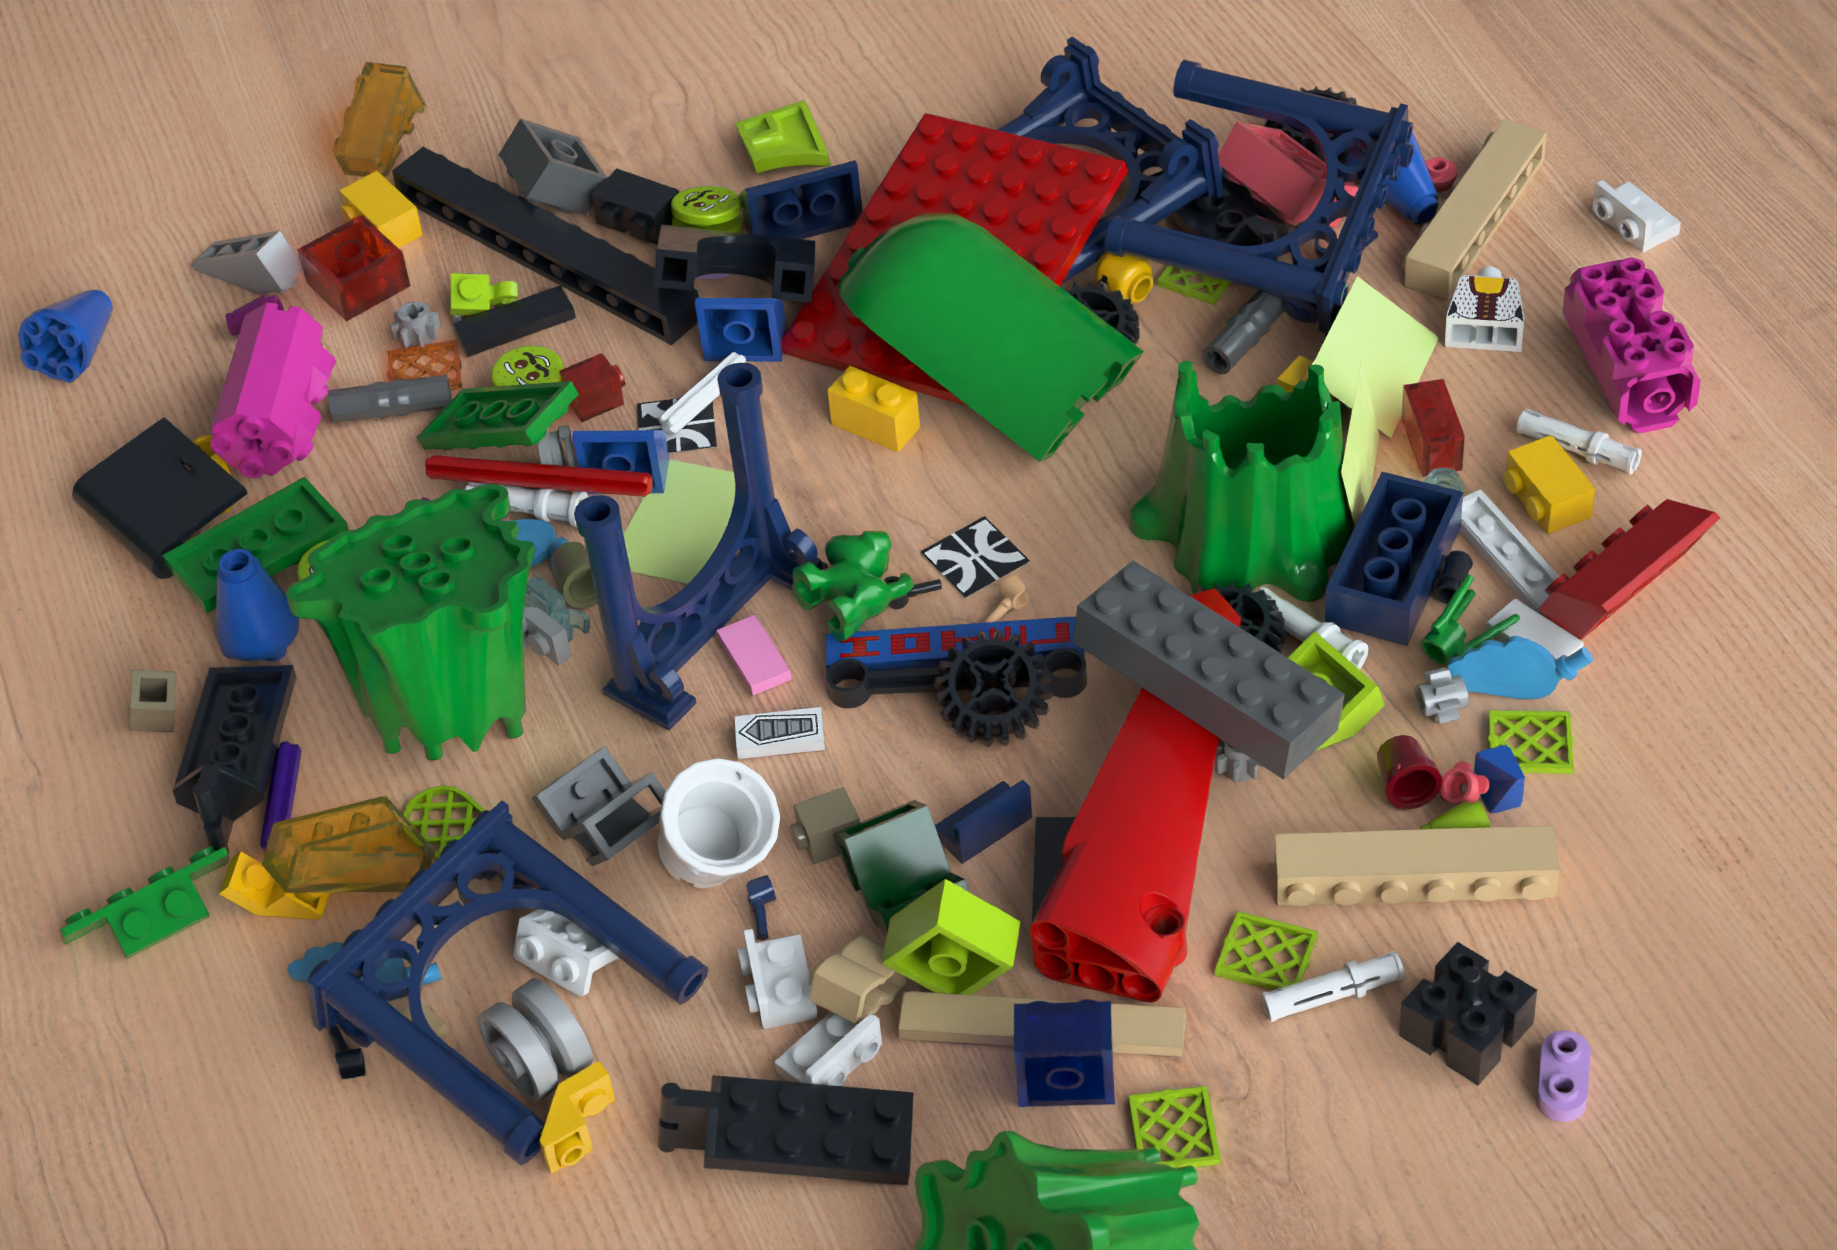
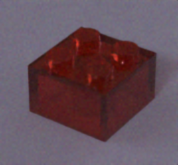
M362 214L297 249L306 283L346 321L411 286L403 252Z

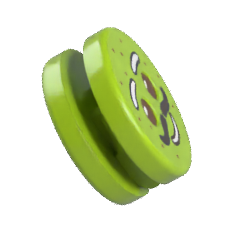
M717 186L694 187L678 193L672 199L671 211L674 216L672 226L740 233L742 230L741 199L736 192Z
M522 346L512 349L503 354L495 362L491 370L493 386L567 381L564 365L559 355L551 349L542 346Z

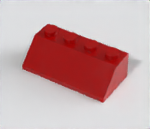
M1670 499L1663 501L1654 510L1647 504L1629 520L1633 526L1625 532L1619 527L1601 543L1605 548L1604 551L1597 555L1591 550L1573 566L1577 571L1576 574L1569 578L1563 573L1545 589L1549 597L1538 609L1548 620L1578 639L1583 640L1685 555L1720 517L1713 511Z

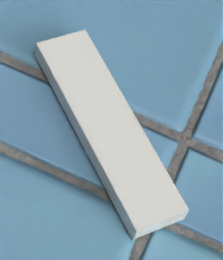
M1481 489L1464 496L1459 532L1523 604L1544 616L1538 608L1549 597L1545 589L1559 575Z

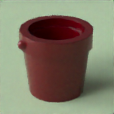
M1407 735L1394 736L1380 746L1377 752V761L1382 776V788L1390 804L1401 809L1419 808L1429 803L1438 795L1442 788V776L1435 762L1429 759L1415 738Z

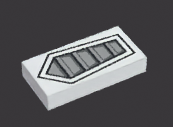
M821 707L735 716L738 759L825 750Z

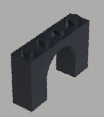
M661 225L656 253L654 287L693 291L694 281L699 276L717 273L738 274L758 278L769 283L772 286V298L811 303L815 268V241Z

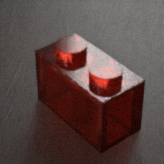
M1444 379L1403 385L1402 423L1421 476L1462 471L1465 435Z

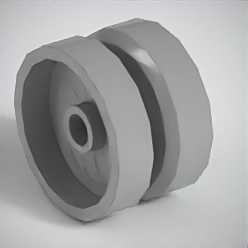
M532 978L513 991L511 997L512 1006L504 1002H497L478 1015L477 1024L489 1052L510 1082L528 1099L539 1102L557 1089L559 1084L558 1073L565 1077L577 1074L592 1064L593 1054L582 1028L562 999L546 983L538 978Z

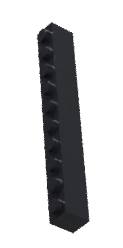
M422 147L392 170L396 189L413 203L418 210L552 282L561 285L565 289L658 339L673 345L698 323L695 300L700 297L698 290L693 288V291L654 287V267L642 262L634 255L627 254L610 245L606 240L599 239L583 231L579 226L560 219L552 212L541 209L528 202L524 197L517 196L501 188L497 183L480 177L472 170L459 166L448 160L444 155Z

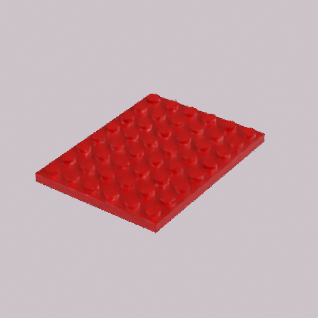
M924 113L812 291L811 303L805 302L783 337L781 343L783 354L842 371L852 366L906 389L968 406L873 332L845 304L840 297L837 284L848 270L850 258L860 247L865 249L885 230L923 213L957 214L986 229L1060 286L1126 176L1128 170L1125 161Z

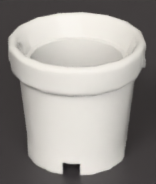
M717 758L692 764L675 776L663 796L659 818L661 832L657 841L662 864L675 879L680 881L682 878L689 883H694L693 887L702 889L720 886L733 876L743 874L764 860L777 840L780 814L775 794L761 775L743 763Z

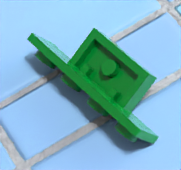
M213 847L205 848L189 858L191 864L175 872L172 867L163 869L148 878L149 885L135 892L131 888L123 889L106 900L107 906L93 913L87 908L71 915L65 920L67 926L60 929V935L64 944H68L109 924L125 957L128 959L209 918L210 914L192 881L229 863L230 855L226 847L217 851Z

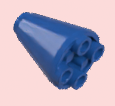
M1412 132L1409 144L1414 145L1411 164L1408 168H1402L1397 181L1390 180L1389 176L1386 183L1388 192L1385 203L1406 219L1413 220L1415 224H1423L1435 216L1439 203L1437 192L1414 132ZM1349 152L1345 166L1352 167L1360 164L1361 161L1354 158Z
M90 290L33 311L21 323L18 333L20 348L23 351L21 354L23 364L30 370H38L52 379L63 380L68 383L74 382L90 366L109 323L113 310L110 298L100 290Z
M231 550L221 557L217 571L215 636L223 656L229 659L244 661L265 659L266 661L274 662L280 660L286 655L287 647L291 645L298 634L300 620L290 612L286 595L258 559L247 550Z

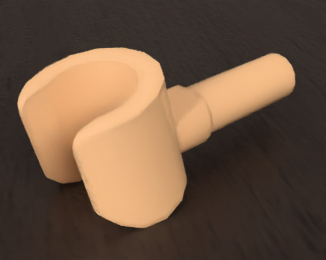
M1010 576L1002 582L999 593L1004 599L982 623L998 622L1012 607L1014 609H1022L1028 604L1029 596L1025 591L1026 585L1017 576Z

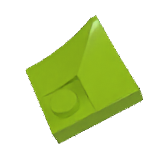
M805 100L735 123L740 140L756 173L789 166L811 165L827 167L831 165L825 145Z

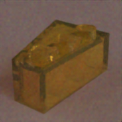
M365 62L361 75H358L355 80V93L351 105L345 110L344 126L340 137L334 142L333 154L345 175L365 177L378 171L384 178H387L402 151V146L398 145L404 134L411 135L415 127L414 123L410 122L416 112H424L426 104L406 66Z
M385 795L273 823L262 866L285 893L403 892L407 889L411 878L421 869L427 870L431 866L436 850Z

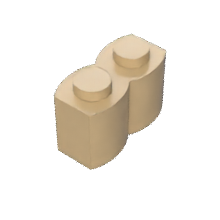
M860 936L850 943H845L837 954L830 956L825 961H819L814 966L809 977V985L812 986L809 1000L855 1024H859L869 1014L872 1013L874 1015L881 1005L893 1002L906 988L908 978L882 964L884 945L866 936Z

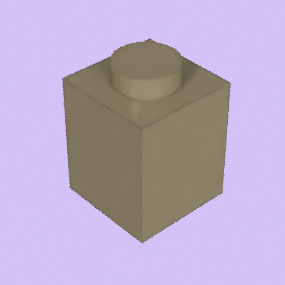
M132 669L129 731L173 732L176 692L175 671Z
M842 787L794 804L796 823L790 825V829L798 850L806 848L814 865L840 855L833 833L860 823V818L845 788Z

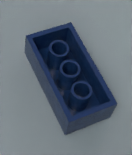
M1381 472L1326 587L1325 622H1332L1343 629L1408 646L1433 590L1434 580L1440 575L1445 558L1449 555L1461 528L1463 492Z

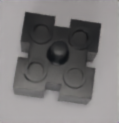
M1457 941L1435 965L1434 982L1423 978L1401 1002L1399 1036L1430 1056L1437 1048L1447 1054L1446 1066L1479 1086L1501 1061L1502 1042L1512 1048L1534 1024L1537 989L1506 970L1500 976H1494L1488 972L1489 960Z

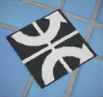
M680 398L637 403L639 430H662L659 417ZM713 402L677 434L672 435L665 432L669 453L717 447Z
M985 516L920 551L965 598L1031 562Z

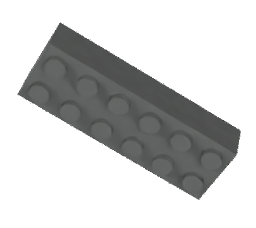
M1134 560L1077 605L1073 643L1283 780L1338 731L1345 696L1343 692Z

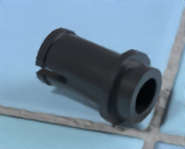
M1456 550L1451 551L1449 556H1446L1442 573L1436 577L1433 583L1435 595L1442 603L1448 604L1465 576L1469 574L1473 566V560L1467 553Z

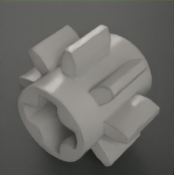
M416 301L408 302L402 305L398 312L393 313L395 322L390 324L394 340L401 339L404 348L408 347L413 350L424 349L431 345L433 340L438 339L436 329L441 327L438 313L430 312L428 304Z
M1444 668L1424 672L1426 683L1415 686L1416 701L1423 717L1432 715L1434 723L1439 722V724L1460 720L1458 709L1468 707L1469 703L1467 688L1462 676L1456 675L1451 677L1450 669Z
M1225 741L1218 743L1216 754V772L1218 774L1225 773L1228 778L1236 783L1237 781H1247L1251 778L1257 779V766L1263 767L1262 765Z

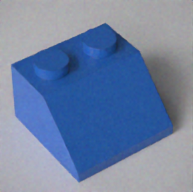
M696 298L695 307L704 361H723L728 355L735 352L743 355L746 361L782 362L783 350L781 343L787 333L783 300L775 298Z
M665 430L573 431L572 439L578 467L649 473L653 478L651 493H664L670 459ZM587 492V494H602V493H591V492Z

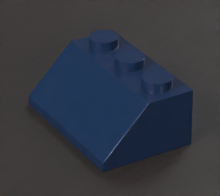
M856 160L746 188L739 194L742 203L743 224L748 234L805 239L854 226L863 212Z

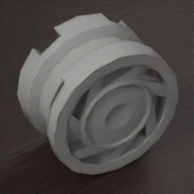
M569 425L559 426L558 430L554 432L546 430L544 438L538 442L541 464L565 466L561 441H565L569 466L577 467Z

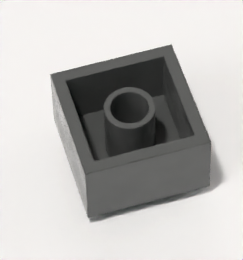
M521 118L498 154L508 168L507 173L516 180L522 189V195L527 200L535 204H540L541 202L551 204L565 213L574 211L587 215L593 205L591 195L607 179V176L579 137Z

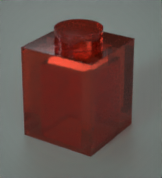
M603 353L559 371L561 381H572L579 393L569 406L581 422L624 405L621 389L626 386L624 376L618 365L611 366Z

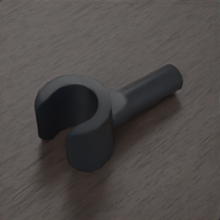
M887 577L884 581L887 584L897 582L899 577ZM940 579L915 584L904 597L891 601L889 606L896 610L902 609L908 604L909 597L941 590Z
M334 1026L328 1031V1034L336 1049L335 1059L339 1065L341 1079L366 1076V1065L362 1048L348 1050L339 1027Z

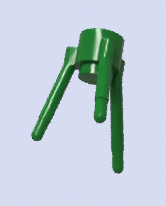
M1472 575L1465 576L1442 614L1431 625V630L1421 640L1420 644L1423 651L1439 664L1446 665L1451 658L1463 656L1464 651L1470 648H1478L1482 642L1494 638L1520 620L1518 614H1513L1465 643L1466 632L1456 621L1475 596L1473 589L1468 590L1473 582Z

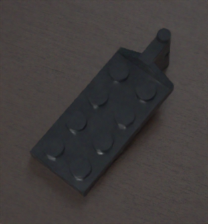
M1222 167L1223 196L1220 198L1211 196L1209 198L1202 194L1169 216L1185 233L1237 246L1266 244L1289 234L1288 226L1263 203L1254 199L1247 188L1229 180L1225 176L1227 171ZM1164 170L1149 176H1160Z
M293 665L209 668L173 793L177 804L200 814V818L204 822L203 828L209 847H213L215 851L226 847L229 853L228 841L234 821L264 800L296 681Z
M712 1075L711 1091L680 1089L675 1083H666L661 1088L658 1148L663 1152H672L676 1148L705 1150L703 1168L908 1185L914 1092Z

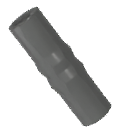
M1258 290L1247 303L1238 309L1237 313L1227 321L1225 327L1204 348L1202 357L1206 365L1219 374L1228 373L1249 349L1259 342L1260 338L1269 331L1271 325L1285 311L1283 308L1285 300Z
M448 375L409 380L396 379L390 382L378 381L364 386L328 390L329 409L333 423L368 418L384 419L392 415L405 416L413 412L444 409L452 400Z

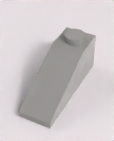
M280 231L213 242L191 264L195 271L259 294L274 291L283 293L296 283L295 277L305 268Z

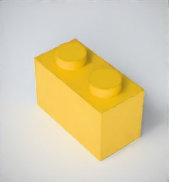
M378 171L339 190L343 205L340 207V213L345 223L349 227L354 226L359 230L364 241L369 246L374 245L384 255L423 236L416 206Z
M849 366L827 390L831 424L896 452H899L920 429L916 392L852 366Z
M1552 435L1507 452V465L1503 473L1505 485L1512 494L1516 493L1524 503L1530 518L1534 521L1537 520L1547 534L1592 518L1595 487Z

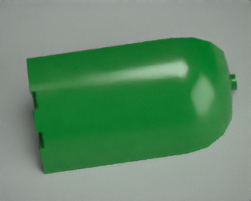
M923 213L888 228L865 249L860 247L852 255L848 262V270L837 284L842 300L853 314L873 332L1039 462L1052 457L1071 431L1084 418L1085 414L1080 411L1083 405L1092 398L1099 402L1109 391L1122 384L1144 352L986 229L957 214Z

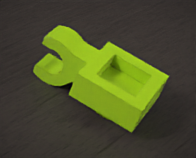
M450 274V315L475 316L489 311L490 306H503L515 302L518 297L517 282L504 281L490 285L489 274Z

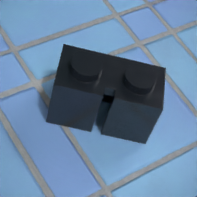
M616 168L591 195L596 223L622 233L628 230L631 236L658 245L661 225L672 226L674 216L671 211V202L674 196L679 193V190Z

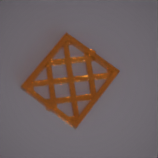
M457 340L426 344L423 348L413 346L387 351L389 365L387 374L390 381L397 378L405 380L421 378L425 373L430 376L446 375L454 369L456 370L457 377L454 380L449 378L450 389H463L461 377L462 363ZM450 351H453L455 359L452 361L443 358ZM423 355L431 358L425 366L416 362ZM399 360L405 364L396 370L394 369L393 362ZM437 362L446 365L439 373L431 369ZM411 366L419 370L412 377L404 374Z

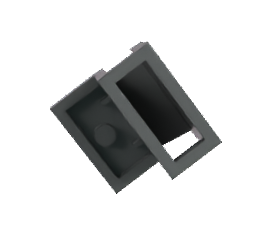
M604 746L532 797V800L560 838L566 840L573 837L592 854L586 861L594 866L609 860L659 823L661 807L649 813L632 797L648 786L662 807L665 790L652 772L630 782Z

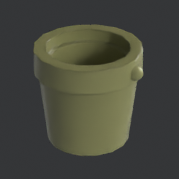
M574 541L559 546L550 558V568L558 583L559 592L566 601L567 606L584 609L598 604L586 547L580 542Z

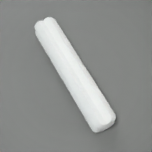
M735 352L728 355L659 417L662 430L672 435L677 434L720 395L717 381L720 371L734 363H746V358Z

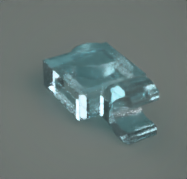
M539 576L527 581L525 607H539L562 625L566 630L568 642L572 641L573 628H578L585 634L589 633L590 617L587 613L581 610L565 608V597Z

